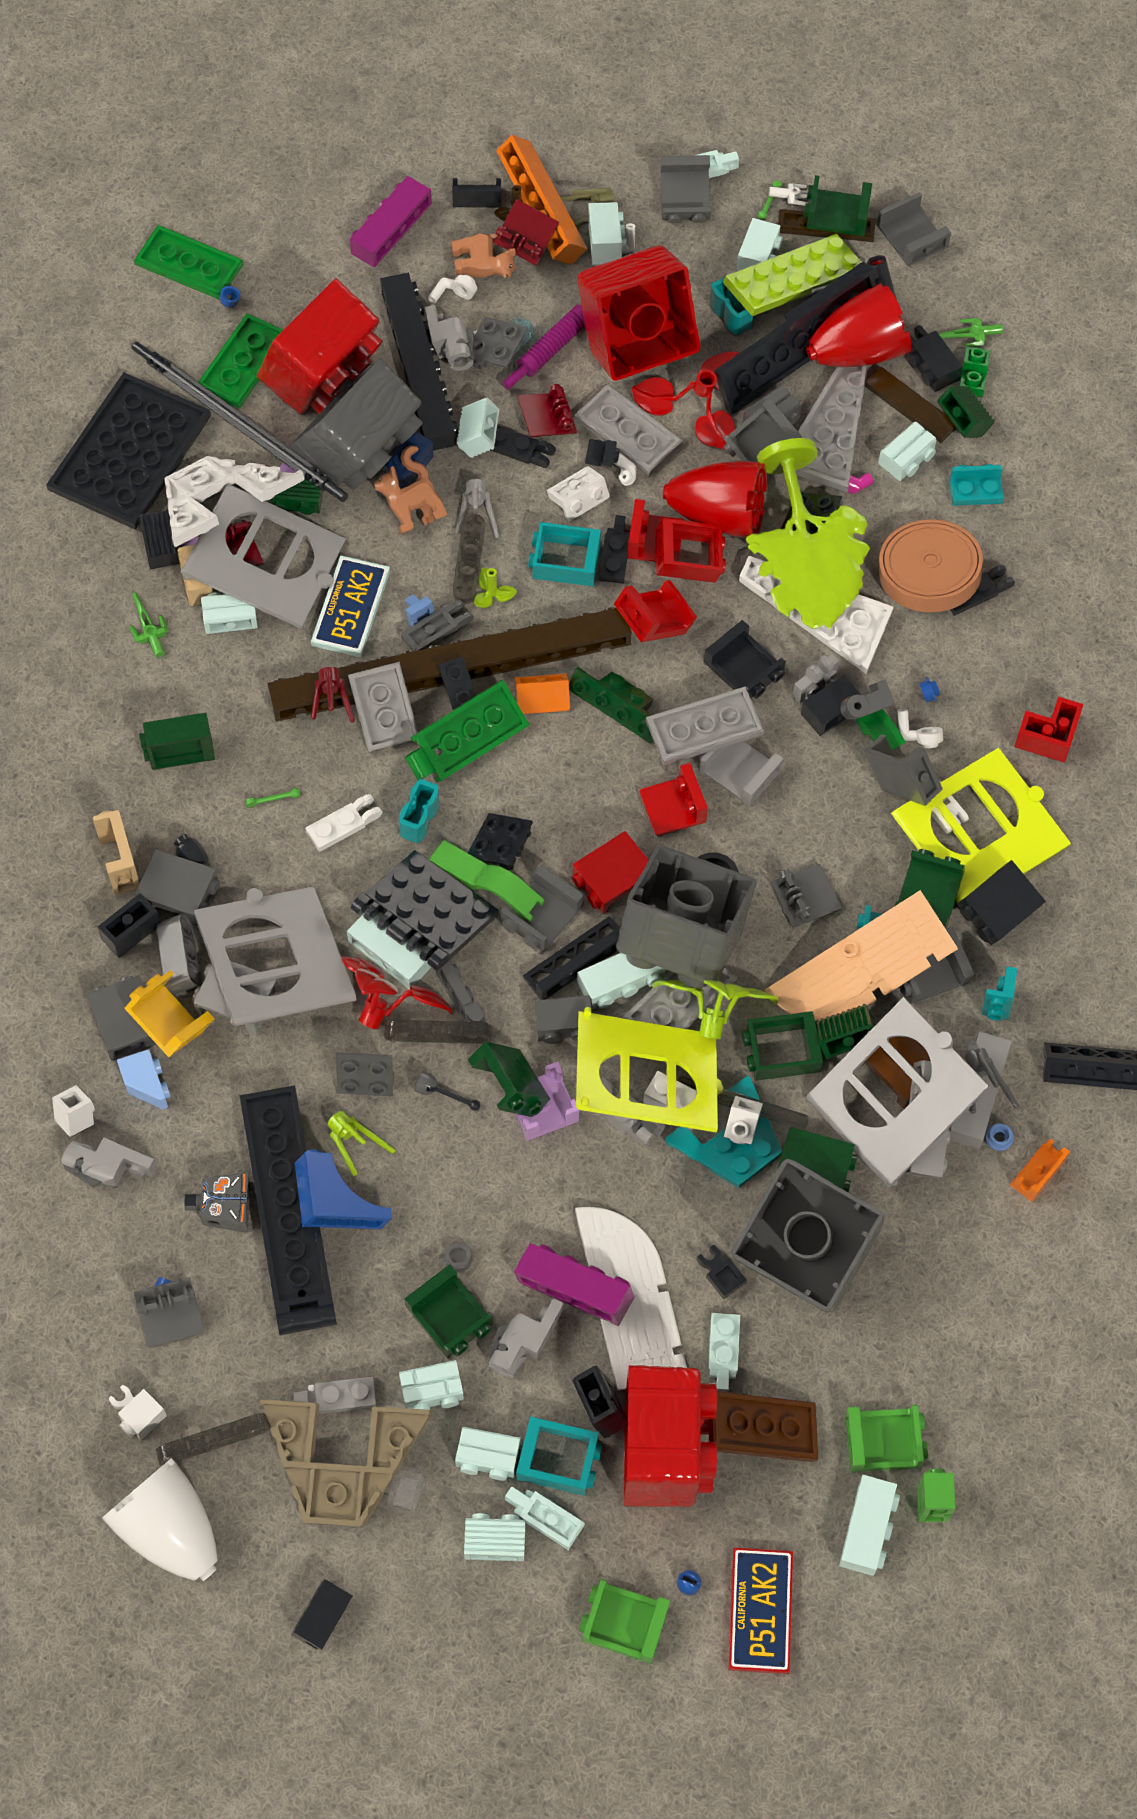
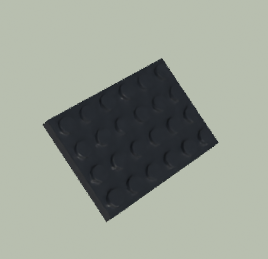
M123 372L46 484L47 490L136 530L140 524L139 515H145L165 486V477L174 473L210 419L211 411Z

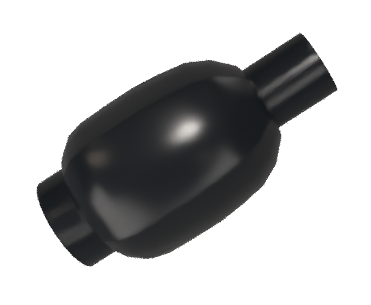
M183 834L175 840L176 856L208 866V855L195 838Z

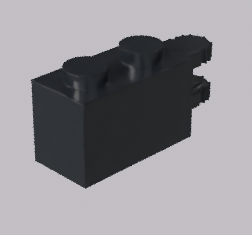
M922 326L915 327L914 334L917 340L910 335L911 352L908 354V360L912 367H916L919 370L923 382L927 386L930 385L933 391L936 392L959 381L963 366L938 332L934 331L928 334Z

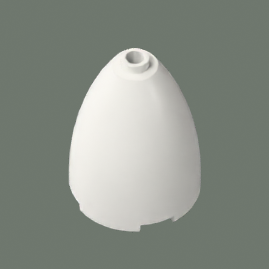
M172 1458L102 1517L118 1537L134 1551L166 1571L194 1581L200 1577L204 1581L217 1570L214 1566L218 1561L216 1543L206 1511L188 1478Z

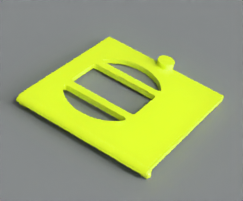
M999 748L940 782L943 790L926 806L909 801L891 813L918 851L919 849L931 851L935 854L934 857L945 859L946 856L960 860V864L965 866V872L955 900L957 903L1010 860H1013L1022 873L1025 874L1071 845V842L1040 803L1044 796L1043 789L1039 786L1029 788ZM979 780L993 782L1004 788L1012 796L1018 810L1016 827L1012 826ZM968 785L972 787L1006 832V835L981 850L976 847L943 803V800ZM933 808L938 810L970 855L950 851L937 840L931 827Z
M586 1007L584 1012L579 1011L576 1108L583 1111L717 1132V1094L722 1092L723 1086L721 1080L717 1079L716 1039L699 1035V1031L591 1013L590 1007ZM615 1055L620 1056L619 1099L604 1087L599 1076L601 1064L606 1059ZM630 1056L666 1062L667 1107L636 1103L629 1100ZM676 1065H679L689 1073L695 1082L697 1090L696 1098L689 1105L680 1109L676 1107Z

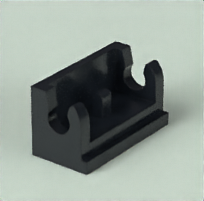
M453 178V207L500 208L501 178H496V185H458V178Z
M324 1579L310 1600L291 1636L316 1650H322L353 1595Z

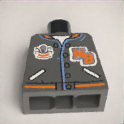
M242 1172L204 1178L202 1180L201 1194H185V1211H200V1218L204 1226L248 1232L251 1183L249 1173Z

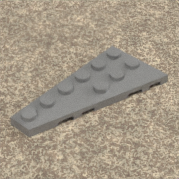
M868 365L861 367H837L798 431L803 438L811 439L816 443L818 456L811 464L797 470L796 475L848 493Z

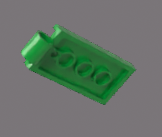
M500 680L411 736V740L413 742L416 741L420 748L406 755L404 759L417 780L423 779L435 772L437 775L435 777L436 782H441L530 724L504 680ZM436 748H438V749L440 750V754H439V755H436V754H435V749H436Z

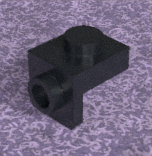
M590 439L588 441L585 464L611 468L613 463L618 462L620 448H616L617 442Z

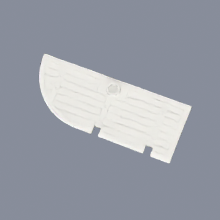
M598 1207L575 1208L588 1268L592 1265L601 1269L605 1275L611 1278L619 1276L627 1280L635 1296L620 1326L600 1318L617 1391L626 1390L628 1365L687 1368L684 1354L674 1355L672 1348L680 1347L682 1344L669 1291L658 1292L657 1286L667 1283L660 1256L651 1239L637 1224L617 1212Z

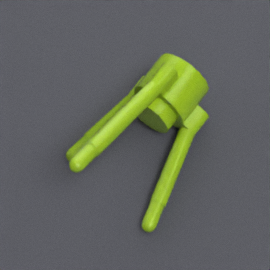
M343 1110L334 1114L328 1121L327 1125L332 1130L329 1136L336 1143L353 1176H356L358 1173L341 1138L347 1140L353 1136L364 1145L366 1141L356 1131L357 1129L391 1154L396 1152L388 1143L361 1125L353 1116L349 1117Z

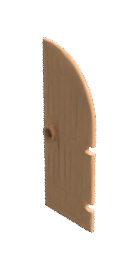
M920 890L764 991L777 996L779 1000L776 1005L788 1014L813 1011L816 1022V1020L820 1021L821 1018L825 1019L827 1016L836 1015L837 1013L841 1014L842 1011L846 1012L847 1009L851 1010L853 1007H858V1005L862 1006L863 1003L867 1004V1006L877 1001L873 992L880 988L885 996L931 967L927 960V957L934 954L939 962L958 950V948Z

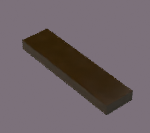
M780 209L778 225H780V233L824 238L837 234L841 239L874 242L876 218L867 217L865 235L857 236L808 229V218H803L804 211Z
M882 366L865 382L867 389L911 422H917L925 431L936 437L939 443H942L956 429L945 413Z

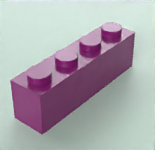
M409 176L402 182H399L391 195L383 199L379 208L366 218L361 228L352 233L349 240L351 254L375 268L432 204L431 189Z
M530 1243L514 1270V1274L520 1284L617 1326H620L635 1298L630 1283L619 1276L611 1278L605 1275L601 1269L592 1265L589 1268L583 1266L572 1256L565 1255L562 1257L557 1255L553 1249L543 1244L539 1247Z

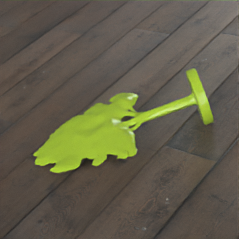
M791 438L778 441L761 450L757 455V461L765 464L767 473L784 474L792 506V518L787 521L785 529H775L747 536L746 541L749 544L747 548L754 555L759 552L768 560L761 563L758 574L764 578L772 574L774 578L780 579L782 583L772 588L770 592L778 611L786 615V617H790V612L797 609L799 614H801L803 624L811 629L826 626L830 629L838 617L843 614L846 607L851 606L852 601L859 594V589L863 586L862 576H864V572L860 565L864 563V558L870 547L867 543L855 539L853 534L863 535L868 524L864 516L846 505L840 506L829 517L813 516L810 514L803 503L796 471L808 466L818 456L816 443L806 438ZM805 520L815 524L818 531L814 534H809L806 530ZM793 524H796V531L792 530Z

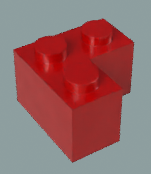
M1058 696L1051 718L1026 710L1014 747L1065 763L1084 704Z

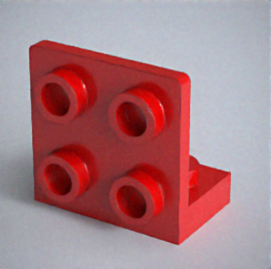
M635 499L628 543V559L656 562L655 530L661 520L667 518L684 521V519L649 515V511L644 510L645 500ZM673 538L674 561L679 562L682 539Z
M690 763L680 765L679 776L676 779L639 790L642 803L654 834L657 837L706 823L708 807Z

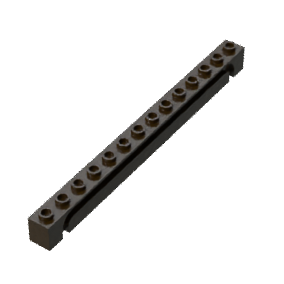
M610 607L596 613H582L577 617L568 619L558 618L553 622L535 623L526 628L507 629L502 633L484 634L470 640H456L451 644L442 646L432 645L427 649L405 651L400 655L390 657L381 656L376 660L367 662L358 661L337 669L339 670L340 678L344 679L345 690L352 706L355 705L348 679L350 674L399 662L407 693L444 686L437 665L462 656L472 680L601 652L603 648L610 647L615 649L631 645L632 632L617 608ZM307 672L288 679L278 678L273 682L267 683L276 722L296 718L298 714L306 713V715H310L312 713L315 681L319 680L318 672ZM338 689L333 694L334 709L345 707ZM322 691L317 713L329 711L327 694Z

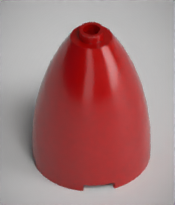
M878 284L853 297L834 311L809 340V347H806V351L810 360H815L817 364L830 367H861L882 363L910 353V334L908 330L904 331L905 325L901 317L903 312L890 288Z
M733 461L698 467L670 479L669 483L663 487V499L667 500V505L691 522L710 524L722 530V534L747 538V536L759 534L761 531L765 513L763 509L764 492H767L766 466L759 462Z

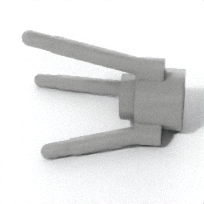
M471 479L466 483V492L462 493V503L455 533H460L467 503L469 502V504L473 505V509L476 510L479 505L485 502L494 536L499 538L498 527L490 502V493L486 491V483L481 479Z

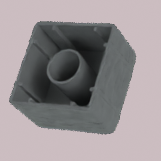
M379 358L348 383L294 440L289 448L330 477L332 483L336 486L344 482L353 491L367 477L369 479L372 478L391 458L389 453L399 443L403 444L422 425L423 422L414 414L421 406V400Z
M659 845L653 851L645 869L627 898V905L624 910L616 947L619 952L626 955L628 962L633 966L641 969H651L658 966L677 973L680 981L687 986L702 988L707 986V984L703 983V980L718 981L742 935L757 880L748 875Z
M786 1159L780 1165L746 1228L743 1229L741 1236L734 1245L731 1254L741 1264L824 1312H832L841 1302L847 1288L867 1257L882 1229L884 1216L876 1207L837 1187L794 1160Z

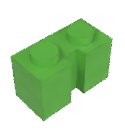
M940 1468L929 1469L927 1473H923L917 1485L918 1522L949 1521L951 1514L956 1509L954 1473H945V1469Z

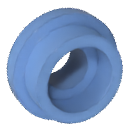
M997 1123L988 1128L985 1140L993 1150L1004 1151L1012 1145L1014 1135L1007 1125ZM1000 1134L1004 1137V1141L998 1142L994 1136Z

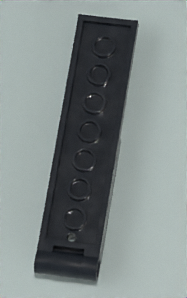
M877 255L871 257L867 264L861 262L785 314L786 321L715 369L714 373L717 377V383L726 410L734 414L808 363L810 358L806 347H809V340L834 311L853 297L878 284H882L883 287L888 286L896 298L886 257Z
M295 1085L239 1095L279 1335L337 1325L320 1227H302L295 1162L307 1150Z

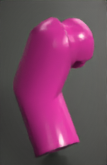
M869 473L858 478L850 476L848 492L855 494L873 484L872 476Z

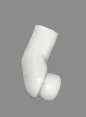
M619 453L618 462L614 464L621 469L619 475L620 482L628 486L636 480L637 468L633 462L622 453Z

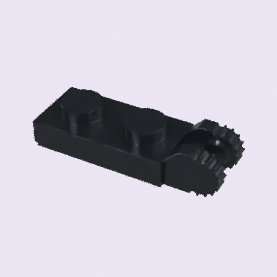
M497 425L494 449H490V451L526 464L531 463L547 468L550 460L540 453H535V451L553 456L556 452V447L546 441H539Z
M998 565L988 573H982L981 582L976 592L963 604L950 609L954 616L1013 587L1015 581L1012 577L1003 579L996 585L992 581L1003 576L1007 571L1006 567Z

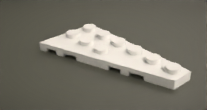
M748 556L740 574L739 582L777 609L770 592L772 588L782 584L780 579L774 578L772 574L765 578L759 575V567L762 562L766 561ZM858 594L856 599L852 601L851 606L846 607L843 614L838 617L830 629L826 626L811 629L803 624L801 614H799L797 609L790 612L789 618L867 674L894 607Z

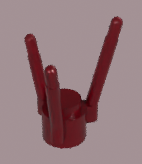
M335 667L321 668L318 671L319 680L315 681L311 718L316 719L321 691L327 694L328 709L333 711V694L339 689L349 720L353 723L355 719L345 690L344 679L340 678L339 670Z

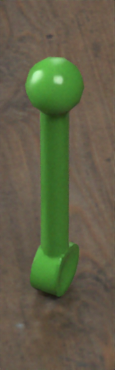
M775 180L772 187L781 188V181ZM768 197L763 210L758 212L759 219L764 220L767 218L766 212L774 197Z
M293 788L290 792L258 799L249 798L245 803L249 808L260 803L287 797L298 798L301 792L298 788Z

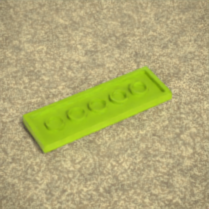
M835 234L726 275L723 283L751 316L811 294L812 289L831 284L862 261Z

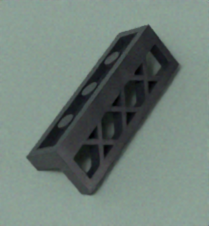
M610 916L525 973L523 979L540 1000L548 999L577 979V972L603 961L618 950L616 944L621 926H618ZM609 925L613 931L599 940V932ZM582 943L593 944L580 954H577V948ZM560 958L571 959L560 968L555 969L556 961ZM538 973L549 974L538 983L532 979Z
M1044 1042L1043 1082L1137 1090V1051Z

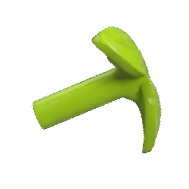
M483 567L479 574L478 583L479 587L487 592L477 594L474 604L477 607L487 608L492 606L493 597H496L500 602H505L512 599L516 595L517 590L507 585L497 588L496 569Z

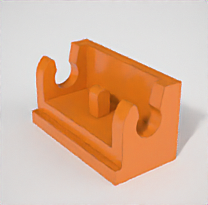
M1048 1139L1045 1144H1042L1010 1184L1011 1187L1031 1202H1034L1066 1162L1070 1153L1065 1147L1061 1148L1060 1151L1053 1146L1054 1140Z

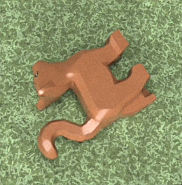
M478 233L471 237L451 241L454 258L460 257L465 253L471 256V258L454 261L456 277L458 275H468L470 277L484 278L495 274L508 279L511 277L514 269H517L513 258L516 253L515 248L494 257L493 247L495 243L493 242L497 237L495 234Z
M414 445L407 446L402 451L401 461L408 470L418 473V480L415 483L400 489L398 476L393 466L374 482L375 491L381 492L386 496L390 510L400 520V534L414 529L411 511L419 508L422 511L423 517L421 522L423 525L433 522L434 518L437 520L447 516L443 502L436 494L429 480V473L426 467L421 463L411 460V456L418 451L417 446Z

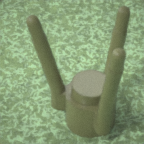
M610 187L575 189L572 193L579 195L560 197L562 201L591 199V203L614 202V195ZM588 216L574 222L576 228L588 222Z

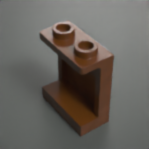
M902 1036L889 1038L891 1045L912 1067H914V1063L919 1061H931L928 1052L918 1041ZM879 1047L861 1067L866 1064L898 1096L896 1102L905 1109L909 1105L912 1079L882 1047Z

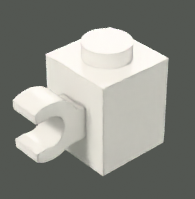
M122 1385L120 1389L125 1394L124 1400L116 1401L114 1397L110 1396V1403L115 1409L121 1410L118 1413L122 1421L119 1425L120 1428L130 1438L136 1435L142 1440L167 1415L164 1409L144 1389L136 1397H133L129 1388Z

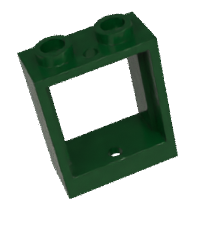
M207 712L143 722L144 733H139L145 762L150 761L152 770L215 760Z
M813 1011L747 1020L746 1030H742L744 1046H749L750 1055H747V1066L749 1072H754L755 1081L821 1072L823 1060ZM801 1029L807 1060L767 1066L761 1065L756 1035Z

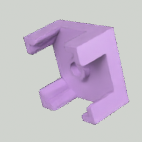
M559 1062L547 1065L545 1067V1075L537 1077L550 1097V1100L543 1106V1110L533 1117L516 1114L527 1141L579 1122V1109L576 1108L575 1099L571 1100L564 1085L563 1071Z

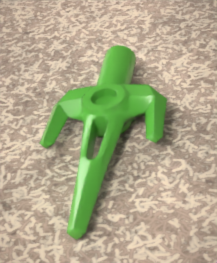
M967 318L960 319V322L972 323L971 327L938 334L941 338L971 337L976 339L974 342L965 344V346L971 347L984 345L986 335L1002 334L1003 326L1002 324L982 326L981 319Z
M134 592L132 595L143 628V632L139 635L134 626L129 627L135 642L141 644L149 642L156 658L164 656L165 652L159 640L169 630L164 616H159L161 627H155L138 594ZM142 614L145 615L149 625L145 624Z

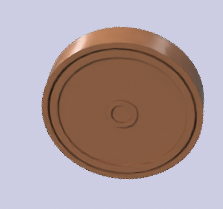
M919 520L901 526L885 540L879 555V578L887 595L901 606L920 612H942L963 604L976 592L982 578L983 555L977 540L964 528L943 520Z

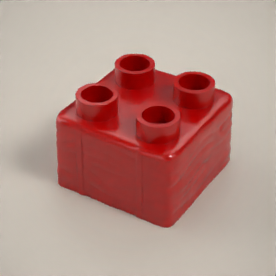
M653 246L588 268L579 273L577 283L590 350L613 381L630 377L700 351V339L696 325L688 268L664 246Z
M335 278L273 340L256 377L299 415L305 414L310 408H313L320 414L340 393L338 390L347 379L352 381L371 364L372 360L370 357L383 342L374 333L379 324V318Z
M628 1365L625 1390V1415L628 1419V1426L624 1428V1507H691L695 1504L697 1493H712L713 1479H716L717 1444L716 1442L701 1441V1435H709L708 1419H716L717 1386L716 1383H701V1372L699 1369L691 1367Z

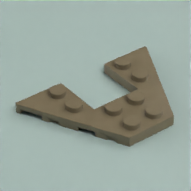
M260 1399L271 1427V1434L276 1440L281 1462L289 1476L294 1498L298 1501L302 1520L308 1524L364 1528L433 1412L423 1409L373 1406L367 1466L314 1463L320 1404Z

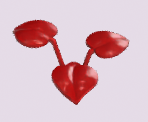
M725 352L708 358L702 364L695 382L691 381L676 396H673L674 388L672 384L660 377L649 378L633 386L631 389L632 395L636 403L645 412L661 416L672 411V401H678L687 392L694 389V392L699 397H706L707 416L699 417L694 427L697 438L707 446L726 450L723 446L727 442L723 438L735 430V425L731 416L725 411L718 410L713 414L711 413V398L714 387L720 391L714 370L739 354V352Z
M343 956L341 959L348 969L355 972L362 995L368 994L365 1002L366 1005L358 1019L366 1027L378 1029L384 1016L390 1017L392 1011L409 996L424 1004L447 1010L451 1015L453 1013L451 1007L442 996L429 988L418 985H411L410 990H406L387 1008V1002L379 997L380 993L397 995L398 989L391 982L384 979L385 974L383 970L376 964L362 958Z

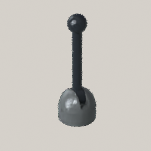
M422 1071L415 1086V1092L429 1095L436 1091L469 1105L473 1111H477L480 1108L478 1100L471 1101L439 1087L436 1078L432 1074Z

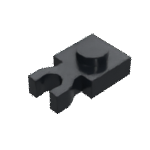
M712 1245L709 1251L714 1258L706 1260L701 1253L697 1256V1261L702 1267L710 1270L706 1278L720 1296L725 1299L746 1284L747 1279L730 1258L723 1262L718 1248Z

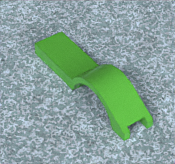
M445 840L442 841L429 859L474 891L476 889H484L497 895L509 904L518 917L529 923L533 919L530 911L535 904L542 907L545 903L539 894L510 871L499 866L487 865Z

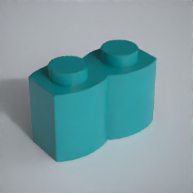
M725 277L711 284L710 306L716 315L724 319L727 329L738 336L752 328L753 316L724 285Z
M423 779L418 780L414 784L410 792V801L402 808L399 816L401 838L417 844L425 838L429 829V821L434 818L439 809V788L437 784Z

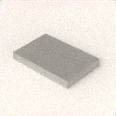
M397 662L348 675L368 752L412 741L410 737L416 734L418 730L400 663Z

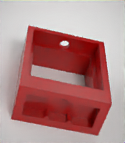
M667 518L661 520L655 530L656 575L716 583L719 576L724 574L726 569V559L723 558L725 536H722V530L705 523ZM673 538L708 543L709 565L674 561Z

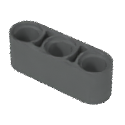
M180 914L157 924V935L163 975L170 970L174 973L165 984L171 994L176 995L199 986L201 982L193 927L189 918L185 914Z

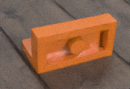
M567 673L515 677L517 704L523 714L570 710Z

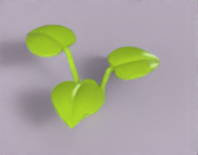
M660 980L654 982L652 987L666 985L675 989L689 991L696 995L699 1004L698 1018L702 1019L699 1035L714 1039H721L724 1023L727 1024L728 1016L738 998L746 996L766 998L774 1005L779 1000L777 996L759 989L741 987L729 983L724 984L715 980H703L704 984L719 992L715 1008H707L705 1012L702 993L704 988L690 987L680 980ZM723 995L728 1000L732 998L724 1015L723 1010H720Z

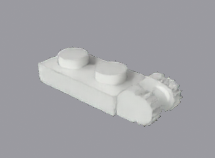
M366 794L358 798L353 804L350 803L307 826L305 829L317 850L321 852L365 828V825L378 819L383 812L379 807H375L360 816L358 812L374 802L371 794Z

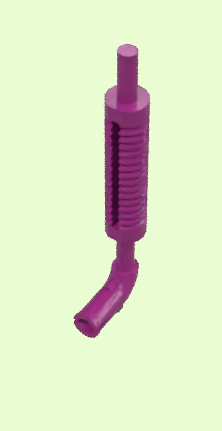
M575 305L516 361L518 368L502 382L505 389L510 390L524 375L528 377L535 375L551 357H554L564 345L585 327L581 305Z

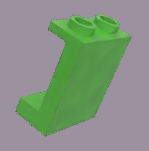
M918 1404L911 1405L909 1409L860 1411V1407L847 1408L845 1419L851 1472L918 1469L922 1467L924 1459H928L927 1442H922L921 1431L925 1430V1418L923 1413H919Z
M601 1579L599 1586L593 1585L588 1599V1603L593 1604L590 1615L584 1614L580 1624L579 1632L584 1633L582 1642L652 1664L670 1600L658 1597V1600L609 1585L607 1580Z

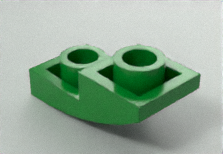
M966 346L959 386H970V390H973L972 394L983 398L991 350Z
M883 709L855 719L864 735L869 734L873 742L881 734L886 736L892 750L906 742L896 725Z

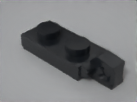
M616 515L614 528H607L599 581L624 584L630 530H625L626 516Z

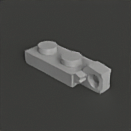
M373 1377L315 1383V1385H308V1391L293 1393L295 1402L320 1404L319 1414L376 1407Z

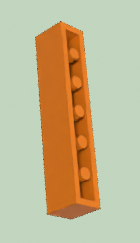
M511 135L496 152L513 184L521 187L522 201L559 222L547 248L553 259L572 265L588 248L532 143Z

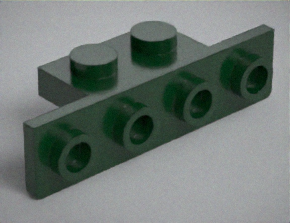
M579 667L575 668L569 682V691L648 743L654 742L646 723V717L651 716L646 710L652 705L654 700L652 697L647 695L644 690L636 688L622 676L613 672L597 680Z

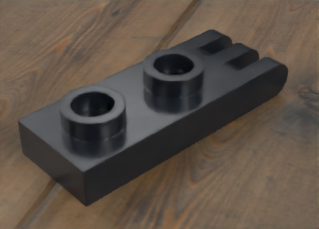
M463 656L437 665L452 710L476 696Z

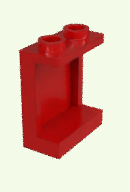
M666 580L659 590L638 593L633 585L625 586L614 602L615 607L641 643L684 635L697 618L671 580Z
M624 831L573 863L571 879L578 889L583 888L588 894L587 899L590 905L595 910L599 908L604 915L608 912L609 905L631 892L649 860L628 833Z

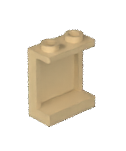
M119 810L103 811L93 817L100 844L116 841L121 857L120 860L105 864L114 895L137 890L140 883Z

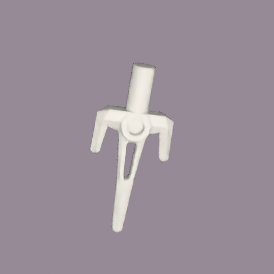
M792 183L788 184L787 188L769 187L768 196L787 198L789 204L805 206L807 202L798 200H808V191H801L799 189L807 188L806 185Z

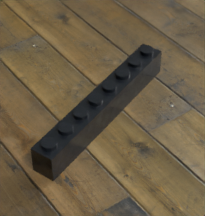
M409 272L380 278L381 293L407 386L421 400V406L415 411L416 416L423 422L419 427L421 435L433 442V451L455 446V436L459 434L456 421L452 422L450 418L453 415L451 402L446 401L444 397L447 395L445 381H440L439 379L441 368L439 361H434L433 358L436 353L432 340L428 341L427 336L430 335L428 322L422 320V316H424L422 301L417 302L416 296H419L416 281L411 282Z

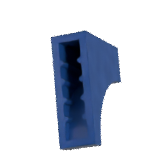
M312 1149L306 1151L295 1162L302 1227L382 1229L392 1219L391 1208L377 1206L365 1201L345 1184L335 1167L332 1153H323L320 1150Z

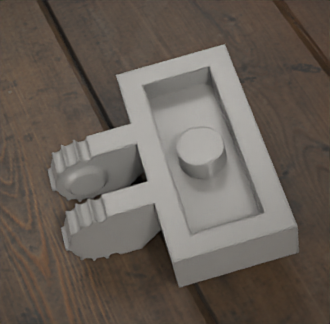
M833 654L829 657L826 655L821 656L817 667L811 664L806 670V675L794 684L793 697L800 703L810 693L814 692L816 694L820 686L838 676L840 660Z

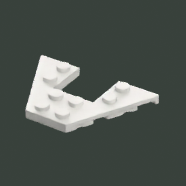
M206 456L165 477L174 546L177 547L200 534L207 533L211 528L219 525L217 516L200 503L209 496L224 491L227 485L236 483L263 502L304 481L303 471L298 470L296 473L281 472L280 467H266L256 463H248L242 466L236 465L235 460Z

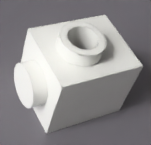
M77 1085L52 1097L54 1119L70 1137L94 1125V1105Z
M735 1096L724 1137L730 1138L731 1141L738 1144H751L763 1103Z

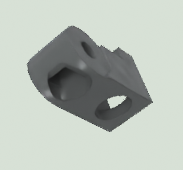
M886 679L869 685L871 693L863 696L853 695L844 699L840 706L842 715L846 719L854 720L895 704Z

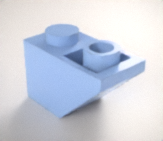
M148 1049L117 1060L129 1095L160 1109L168 1108L166 1099L171 1096L166 1081L162 1083L159 1081L157 1074L163 1072L158 1057L152 1058Z

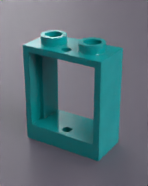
M540 522L539 531H534L532 547H536L535 553H530L528 568L532 569V579L593 587L600 549L601 530ZM545 542L588 547L584 569L542 563Z
M530 1417L516 1472V1480L585 1496L587 1488L593 1489L596 1471L591 1470L593 1461H599L603 1443L598 1442L599 1433ZM540 1431L589 1442L580 1481L531 1469Z

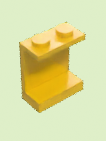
M171 970L163 976H160L159 973L146 983V988L141 985L129 995L132 1000L125 1007V1010L168 1057H171L202 1034L215 1020L208 1011L195 1020L164 985L174 975Z

